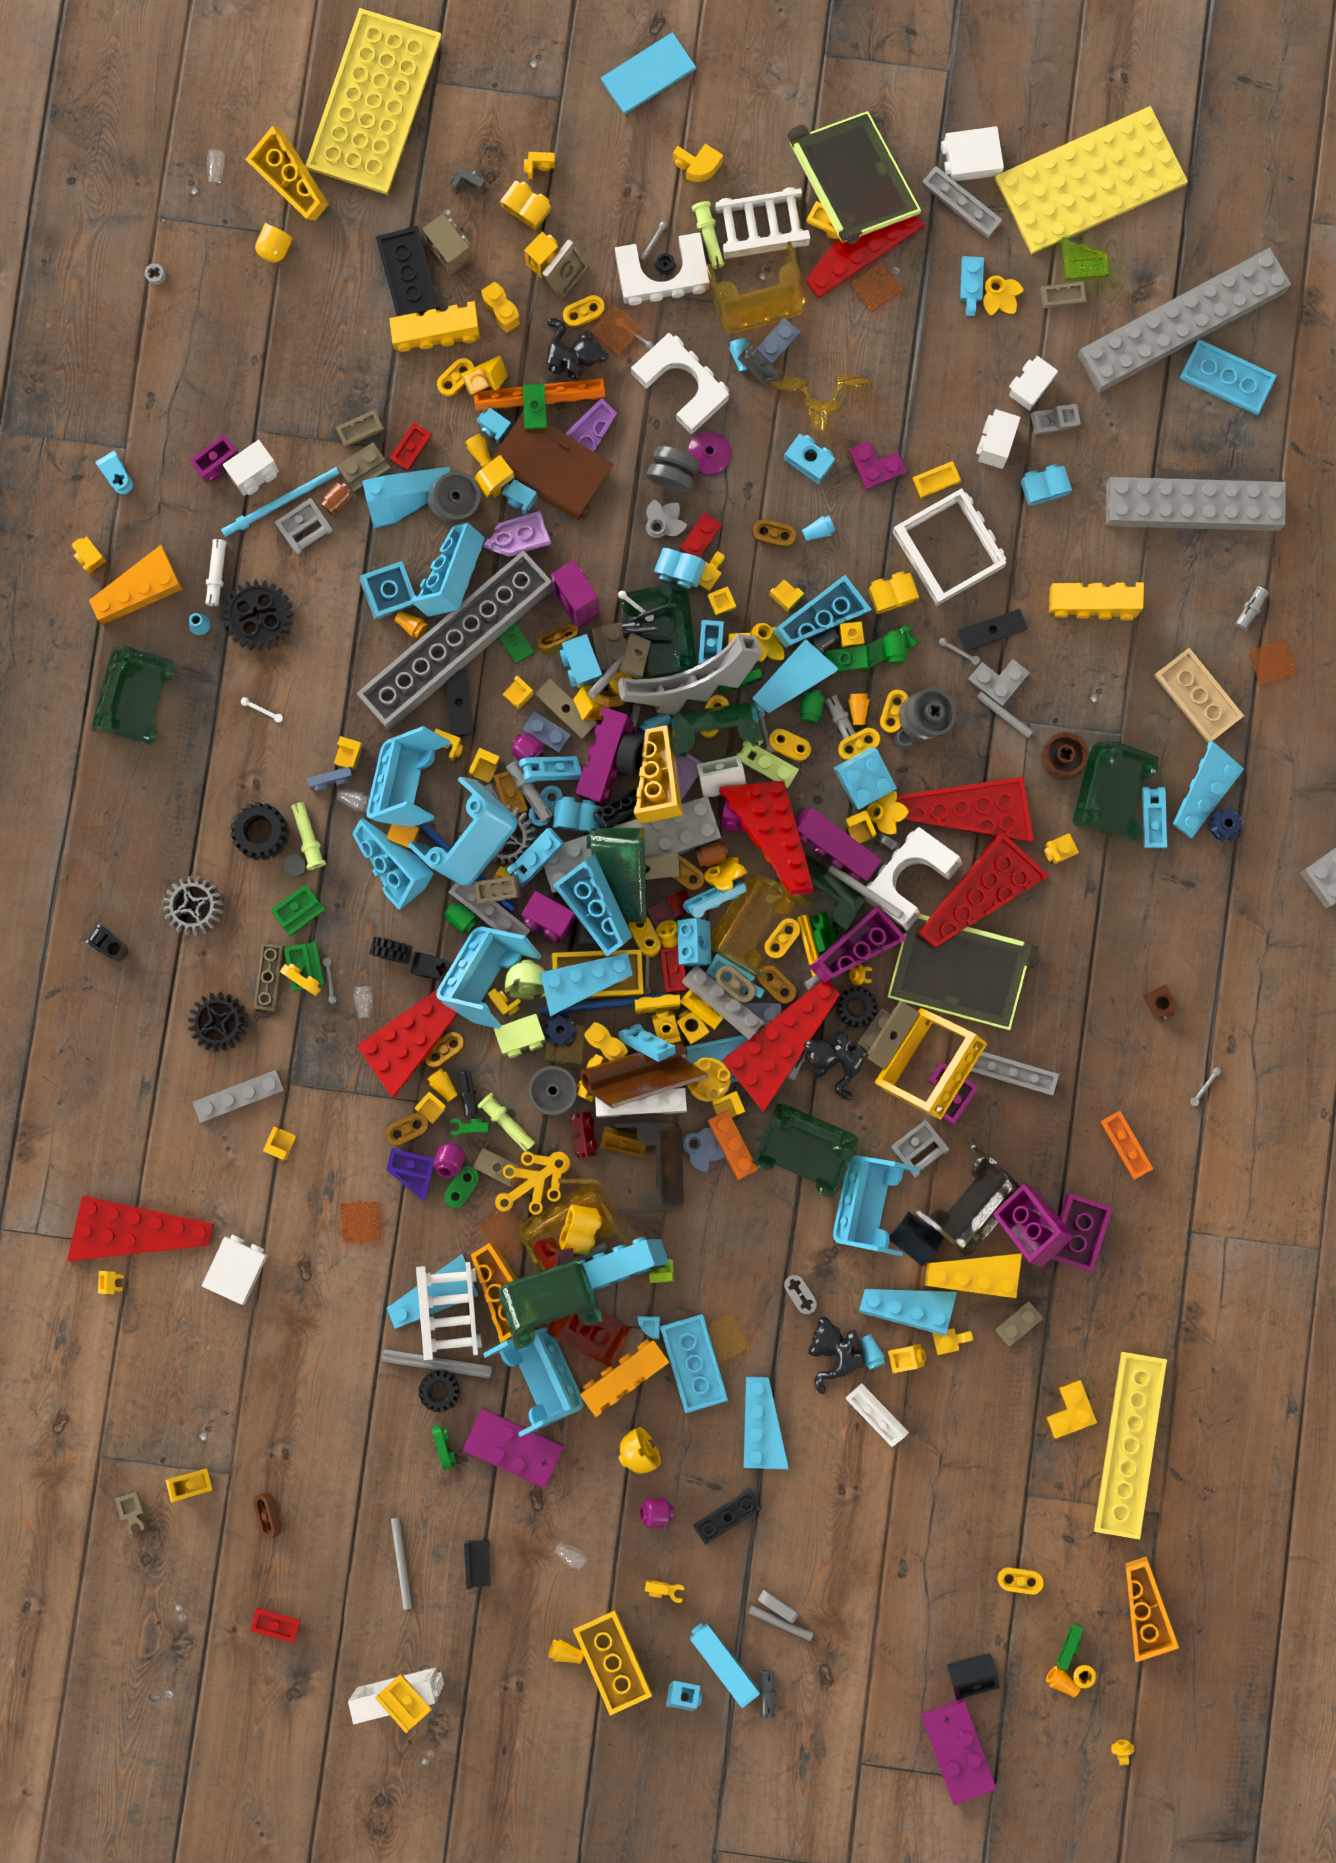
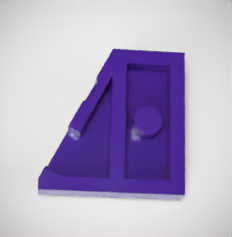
M392 1148L387 1171L421 1200L426 1201L435 1158Z

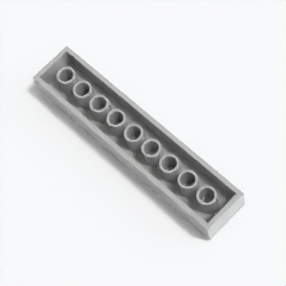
M1269 247L1081 348L1077 357L1099 394L1198 339L1287 292L1291 283Z
M523 550L463 601L459 610L449 613L357 692L358 697L383 726L390 731L445 684L451 676L467 665L554 590L552 581Z

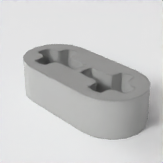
M797 1275L787 1277L784 1282V1288L796 1308L803 1314L812 1313L816 1309L817 1302L804 1280ZM791 1279L800 1281L798 1288L801 1293L797 1294L794 1289L790 1290L788 1288L791 1284ZM801 1295H803L806 1300H812V1303L810 1304V1310H807L806 1308L802 1309L800 1307V1305L803 1304L802 1300L800 1299Z
M763 1590L758 1597L761 1603L791 1623H794L799 1615L796 1610L766 1590Z

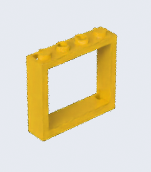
M920 1008L918 1011L920 1014L885 1070L883 1069L879 1074L875 1084L887 1093L941 1120L987 1043L976 1034ZM935 1023L964 1037L965 1040L927 1102H924L894 1085L931 1024Z

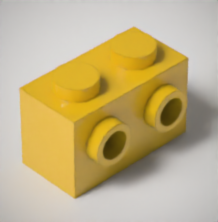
M543 232L524 250L526 265L540 278L544 277L543 271L559 252L558 242L551 235L546 236Z

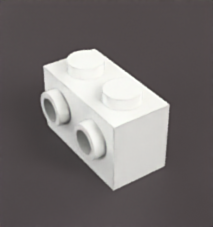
M1036 356L1033 361L1029 359L1022 369L1024 371L1023 375L1020 378L1016 376L1009 386L1011 388L1009 396L1029 411L1058 373V370L1039 356Z
M740 755L696 764L703 797L720 795L719 788L722 786L746 784Z

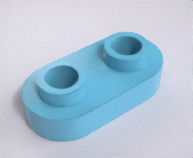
M547 786L542 790L540 796L554 815L555 801H549L548 796L554 794L556 796L555 801L562 800L563 794L558 787ZM532 808L529 811V819H532L534 826L544 827L552 819L550 818L546 822L541 823L536 818L537 814Z

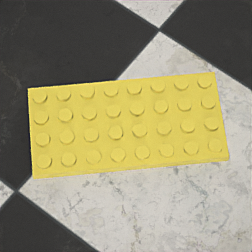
M359 8L305 165L307 170L382 194H389L442 38L441 33Z
M1151 106L1000 173L994 178L1031 255L1188 183Z

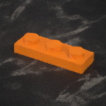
M726 1110L707 1120L736 1179L740 1180L757 1171L758 1168L729 1111Z
M1120 1110L1100 1121L1133 1180L1153 1169Z

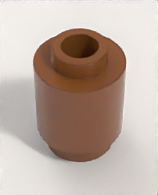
M336 483L322 497L324 500L320 504L331 515H334L336 512L339 513L353 498L350 495L352 490L345 483L341 485Z
M720 840L700 846V849L695 850L700 867L706 866L707 868L725 862L726 856H729L726 844H721Z

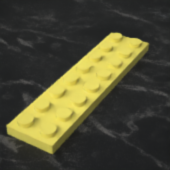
M1121 1352L1094 1527L1095 1532L1140 1539L1167 1359Z

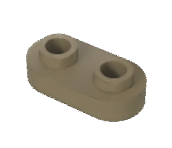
M723 966L718 969L716 981L724 990L740 1002H748L753 999L756 989L750 980L732 966ZM726 972L732 976L730 981H726L723 977ZM742 987L748 988L749 992L747 995L741 993Z

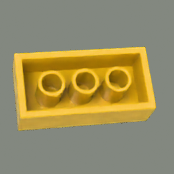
M615 950L609 956L604 951L552 953L551 955L553 970L628 953L633 975L588 998L643 995L642 950Z
M616 1610L573 1630L610 1716L652 1697L653 1693Z

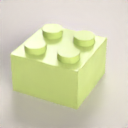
M537 1014L502 1025L500 1029L494 1028L502 1054L510 1059L522 1055V1050L528 1048L531 1051L543 1047L542 1043L546 1042Z

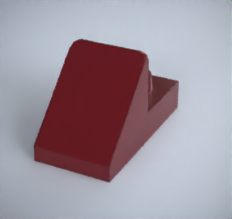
M686 890L670 895L665 900L646 909L655 928L666 920H676L688 914L683 909L684 902L690 899Z
M553 1237L537 1241L533 1247L552 1283L556 1284L571 1279L573 1248L560 1251Z

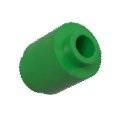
M901 631L888 632V636L884 637L886 659H888L889 664L905 663L908 656L906 635L901 634Z
M809 689L808 693L803 694L800 709L802 721L818 723L819 718L822 716L825 701L821 691Z
M453 902L444 913L447 921L462 933L466 931L470 933L478 923L475 921L477 916L461 903Z

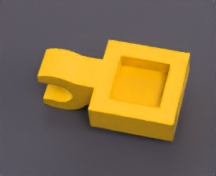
M717 551L709 564L706 563L698 584L709 592L712 590L722 575L717 569L725 559V555Z
M951 1328L947 1330L946 1336L932 1333L937 1355L958 1351V1343L973 1340L972 1331L956 1334L955 1329Z
M646 1579L645 1591L649 1592V1596L662 1598V1594H668L674 1602H682V1598L676 1597L674 1592L678 1589L684 1590L683 1585H670L669 1583Z

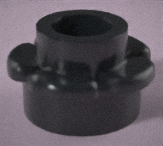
M664 253L656 258L655 269L660 271L661 274L668 275L671 271L675 270L676 263L672 255Z

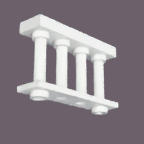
M790 187L782 192L734 200L723 198L716 202V214H724L728 237L726 244H723L724 259L808 246L810 242L809 230L803 231L800 228L796 201L801 200V188ZM787 202L792 231L782 234L779 232L774 204ZM766 206L771 234L769 237L761 238L757 233L753 208ZM745 209L749 238L745 241H739L736 238L732 211Z
M465 1262L466 1272L434 1275L426 1273L425 1266L416 1267L424 1360H432V1352H437L438 1349L472 1346L473 1355H478L477 1348H482L481 1334H476L472 1282H476L475 1268L471 1269L470 1262ZM467 1281V1294L435 1297L427 1295V1286H431V1284ZM469 1302L470 1315L434 1319V1316L429 1317V1308H433V1306ZM471 1324L472 1337L437 1341L436 1338L431 1339L430 1330H435L437 1327Z

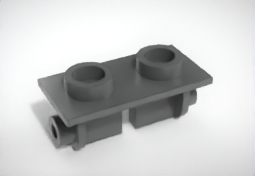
M748 342L737 359L765 387L772 380L774 382L778 381L781 377L779 370L751 342Z

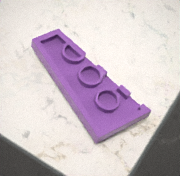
M601 398L565 434L595 452L617 413Z

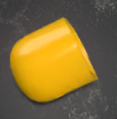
M265 222L256 241L255 249L257 254L264 260L277 263L284 259L293 238L284 231Z

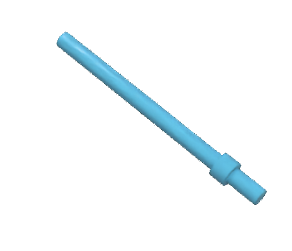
M335 467L244 517L242 515L236 518V522L224 527L221 531L226 537L239 529L244 530L248 528L250 523L339 476L338 469Z

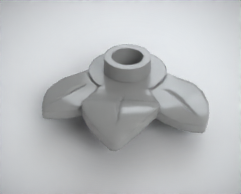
M654 499L648 505L646 510L648 517L646 531L652 538H661L664 535L674 537L686 529L687 524L678 520L680 513L679 503H669L662 507ZM660 525L661 529L654 531L653 526Z

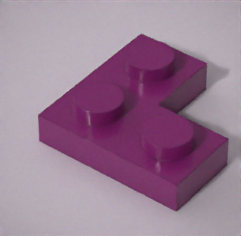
M870 441L849 449V453L866 490L904 475L907 472L898 452L878 460Z

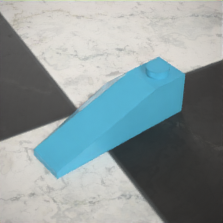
M450 467L385 475L363 480L374 529L396 524L402 518L428 503L430 487L442 475L449 473Z
M364 818L360 819L352 835L364 857L370 859L374 867L372 872L375 877L379 876L384 885L382 888L384 894L398 910H401L427 887L434 873L415 854L402 845L388 840L384 832Z

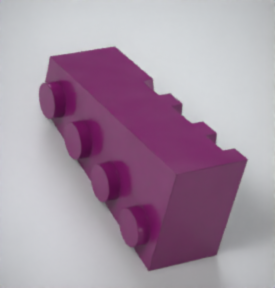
M602 706L600 714L604 715V718L600 725H596L594 732L596 734V743L592 744L589 748L587 760L590 762L589 765L585 764L583 767L576 795L582 799L595 801L597 804L604 806L605 801H608L612 794L611 784L613 780L616 781L619 775L616 761L621 740L627 732L634 733L635 727H633L634 723L628 715Z
M801 808L794 818L800 841L813 847V850L819 855L829 858L831 860L830 863L837 868L845 869L849 872L848 875L858 882L860 880L867 882L882 861V859L813 808Z
M876 906L818 957L809 968L822 983H825L900 944L907 938L879 906Z

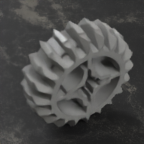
M507 805L506 808L511 812V805ZM518 807L511 813L517 819V824L523 833V839L514 830L492 859L493 862H496L499 857L501 858L500 862L502 865L505 864L506 858H508L510 864H513L514 857L518 860L521 854L527 850L526 848L532 845L529 841L536 839V836L529 834L535 831V827H528L532 823V819L525 821L523 818H525L527 813L523 812L521 816L518 815ZM506 844L521 845L516 850L503 851Z
M188 876V883L186 884L185 880L181 878L179 879L180 887L173 883L172 887L176 890L174 892L167 890L166 893L171 898L163 899L165 903L169 904V906L163 907V911L170 912L165 916V919H173L169 925L171 927L178 925L176 931L179 933L185 928L184 933L187 936L190 935L191 929L195 936H198L199 929H201L202 933L206 934L205 926L208 925V927L213 929L214 925L211 921H220L215 914H223V910L217 908V906L223 905V901H216V899L221 897V893H213L217 887L212 885L208 888L210 881L207 879L202 883V878L198 876L194 883L193 877ZM190 889H201L208 896L194 898ZM184 893L185 901L176 910L178 898ZM191 900L198 904V906H195L197 907L196 913L188 909V906H191L189 905ZM210 903L209 913L202 919V909ZM192 914L197 923H185L178 916Z

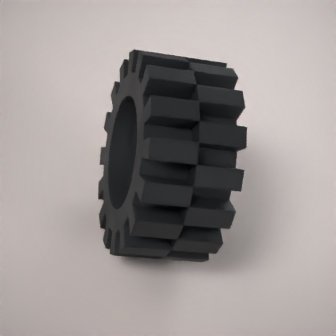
M374 937L369 954L389 961L408 964L412 946L390 939Z
M856 986L847 989L838 999V1016L848 1026L863 1027L869 1024L877 1013L878 1004L875 999L876 997L870 990H866L864 987ZM856 998L863 1000L866 1005L865 1012L859 1016L853 1015L848 1007L850 1001Z
M435 1371L426 1375L418 1389L421 1403L433 1412L449 1410L457 1402L460 1393L458 1381L449 1372ZM440 1382L447 1386L448 1394L445 1399L436 1400L432 1397L430 1391L433 1384Z

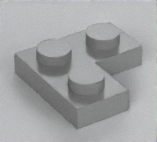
M1014 659L1010 661L1000 675L981 662L968 678V681L1002 707L1030 672Z

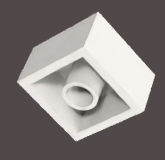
M995 409L993 416L988 415L982 432L986 436L982 435L976 454L980 455L978 462L1003 469L1018 427L1019 416Z
M257 440L223 464L229 477L243 496L255 493L262 483L272 481L279 472L273 458L260 440Z

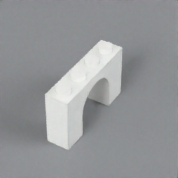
M700 233L679 236L682 269L675 278L666 282L653 281L643 273L640 267L636 244L615 247V258L624 304L638 305L645 300L656 302L668 296L679 298L684 296L685 293L701 294L709 289L710 282Z
M668 333L631 367V374L647 389L668 370L683 369L691 373L698 383V391L695 397L676 414V420L692 435L729 400V389L723 382L720 381L718 383L713 378L714 374L707 366L703 368L698 363V357L692 351L688 352L683 347L684 343L676 335L673 337Z
M920 827L908 834L905 844L894 851L891 861L887 865H883L878 872L877 878L866 886L904 912L903 916L898 919L881 908L892 921L906 931L921 914L916 906L896 891V881L899 874L910 865L924 864L930 866L949 880L963 864L957 854ZM864 896L866 901L870 903L872 906H878L877 904H875L874 902H872Z
M685 1088L671 1089L615 1108H611L595 1097L597 1118L645 1113H686L687 1111Z

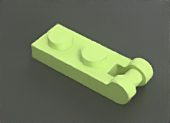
M745 739L742 744L743 749L736 755H740L742 764L774 782L784 781L786 789H788L799 769ZM750 752L757 754L753 761L748 758Z

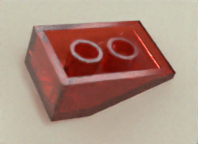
M568 1293L546 1333L609 1367L631 1327Z

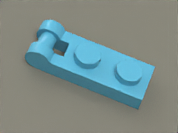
M577 756L529 757L519 761L520 769L524 771L523 779L525 783L579 780L582 773Z
M1142 787L1144 848H1167L1165 787H1157V789ZM1150 798H1157L1158 803H1150Z
M547 828L518 860L507 868V872L510 876L518 875L519 886L524 887L565 843L551 828ZM524 866L527 869L525 874L521 871Z
M735 879L732 881L733 889L729 891H721L713 887L686 900L683 904V909L695 918H701L706 910L717 908L721 903L736 899L740 894L746 892L745 883Z
M639 1023L631 1026L629 1030L624 1029L618 1033L622 1043L658 1062L676 1054L674 1045L643 1030Z

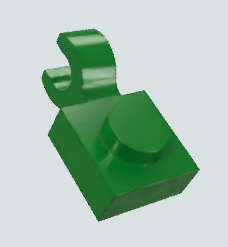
M826 912L810 917L811 924L817 928L813 933L818 952H825L837 941L835 928L829 926V918Z
M454 1118L450 1120V1123H458L459 1129L451 1131V1135L489 1132V1123H484V1119H470V1124H464L461 1120Z

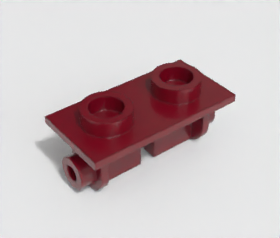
M591 1112L572 1114L570 1119L572 1134L580 1133V1138L573 1139L575 1154H577L578 1158L597 1156L598 1145L594 1138V1119L591 1116Z

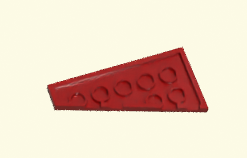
M885 175L853 217L855 221L852 227L905 208L888 175ZM918 215L843 243L840 239H836L807 277L806 283L819 299L924 228L925 224Z
M1023 777L897 796L896 802L905 805L909 811L903 821L997 836L999 832H1003L1009 839L1034 842Z
M775 781L720 787V795L726 798L729 808L737 814L747 834L757 848L762 850L768 864L771 863L776 870L777 877L790 895L812 893L813 885L785 782Z
M999 832L917 933L931 946L937 947L1050 875L1003 832Z
M830 981L825 983L819 982L722 1060L763 1113H765L768 1105L780 1090L779 1088L804 1053V1042L815 1036L818 1028L839 999L840 993Z
M437 989L357 1045L393 1099L397 1097L398 1091L410 1080L411 1074L418 1065H421L442 1038L441 1035L452 1025L454 1018L458 1014L437 998Z
M82 1196L67 1262L209 1246L214 1224Z

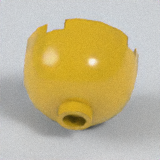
M642 1427L628 1432L620 1443L621 1455H619V1460L621 1464L637 1474L651 1472L661 1465L659 1451L656 1446L652 1448L648 1441L652 1438Z

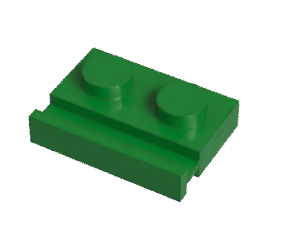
M305 884L270 911L287 934L291 936L326 910Z
M316 941L284 948L287 966L292 963L302 970L301 976L306 979L308 976H311L320 983L318 986L325 985ZM290 979L293 992L305 990Z

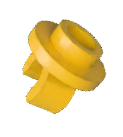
M859 964L850 969L849 978L857 986L871 983V979L865 978V972L872 971V968Z
M1118 1740L1111 1746V1751L1117 1755L1120 1765H1129V1755L1134 1752V1745L1127 1740Z

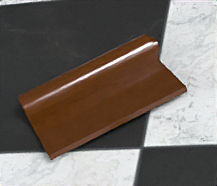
M523 411L491 461L501 455L514 472L512 480L515 479L534 490L539 497L576 520L586 519L591 511L589 507L590 500L613 467V463L547 422V429L525 430Z
M678 1041L671 1043L675 1046L676 1054L659 1062L641 1052H637L582 1069L580 1076L582 1084L588 1092L611 1108H615L706 1079L708 1074L686 1060V1045Z

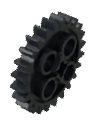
M255 579L254 586H251L246 581V588L244 589L238 585V593L231 591L234 596L233 599L226 598L229 606L222 607L228 612L222 615L224 620H228L223 626L231 628L227 634L229 636L235 635L233 637L235 643L241 640L240 646L242 648L248 644L250 651L253 650L254 645L257 646L258 651L262 650V645H265L270 650V643L272 642L278 646L276 639L285 640L282 633H290L286 626L293 625V621L288 619V617L294 616L292 611H288L293 606L291 603H285L289 597L287 595L281 596L283 593L282 588L275 591L276 585L274 583L268 587L266 580L263 581L262 585H259V582ZM263 598H270L269 605L264 607L260 605V601ZM243 604L250 606L246 613L239 612V608ZM274 608L277 609L276 612H270ZM257 611L261 613L258 620L255 618ZM270 618L277 619V623L273 627L266 626ZM248 625H256V630L252 634L245 632Z

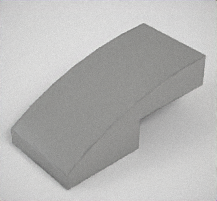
M1077 404L1056 406L1054 409L1031 413L1035 435L1057 432L1081 425Z

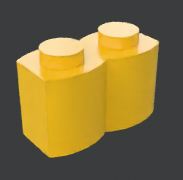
M515 181L500 201L503 209L519 218L534 230L538 229L551 211L549 199L542 194L537 195L533 193L532 188L525 182L519 183Z
M493 282L481 290L486 309L495 315L496 322L503 331L508 333L520 325L517 308L511 301L506 299L505 291L498 283Z
M904 571L892 575V579L884 581L883 578L875 580L871 583L872 586L868 588L876 614L905 606L919 599L911 573L905 574Z
M594 1022L584 1033L587 1042L595 1049L601 1050L608 1061L624 1057L628 1054L626 1046L617 1038L611 1037L609 1031L599 1023Z
M577 1205L570 1206L559 1239L561 1250L573 1248V1253L588 1255L590 1249H593L595 1245L594 1235L602 1224V1217L597 1209Z

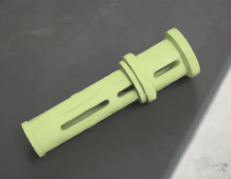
M704 201L693 205L692 211L696 213L698 220L697 228L703 234L711 269H717V263L719 268L723 267L725 263L723 262L714 230L716 221L712 218L709 207L711 203L710 201Z
M305 802L297 803V806L295 804L292 805L291 808L303 843L301 851L305 853L308 863L306 866L307 870L325 866L326 861L322 859L319 849L321 847L320 843L315 840Z
M492 1092L477 1105L479 1108H483L491 1117L490 1120L494 1123L497 1122L524 1152L535 1144L525 1131L506 1113L507 1108L505 1106L502 1107L493 1098Z

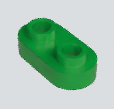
M466 1166L455 1176L445 1192V1201L450 1207L459 1208L466 1203L479 1182V1174L476 1169ZM466 1173L472 1176L469 1182H465L463 1179ZM455 1192L460 1195L458 1201L452 1200V1194Z
M441 1424L433 1426L432 1432L444 1471L452 1469L456 1459L453 1450L448 1449L447 1441H450L447 1428H442Z

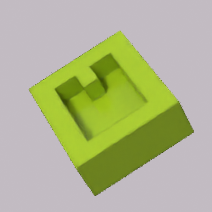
M668 1259L669 1265L651 1267V1274H649L650 1283L674 1282L672 1259Z

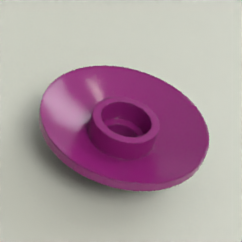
M704 432L697 435L691 441L688 454L701 462L698 470L699 473L714 475L723 471L729 464L731 448L728 441L722 435L715 432ZM712 448L714 450L713 454H707L706 449Z

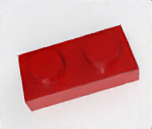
M413 422L391 455L390 461L409 472L429 442L432 434Z
M703 513L680 547V550L686 554L701 558L722 527V523Z
M678 946L660 948L665 992L689 990L682 983V980L687 975L686 966L679 965Z
M256 1608L250 1631L294 1643L301 1620Z

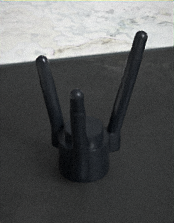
M668 603L644 613L629 616V620L622 622L624 638H628L633 633L647 640L670 642V637L641 635L643 632L657 631L658 627H643L642 622L637 620L668 609L672 604Z

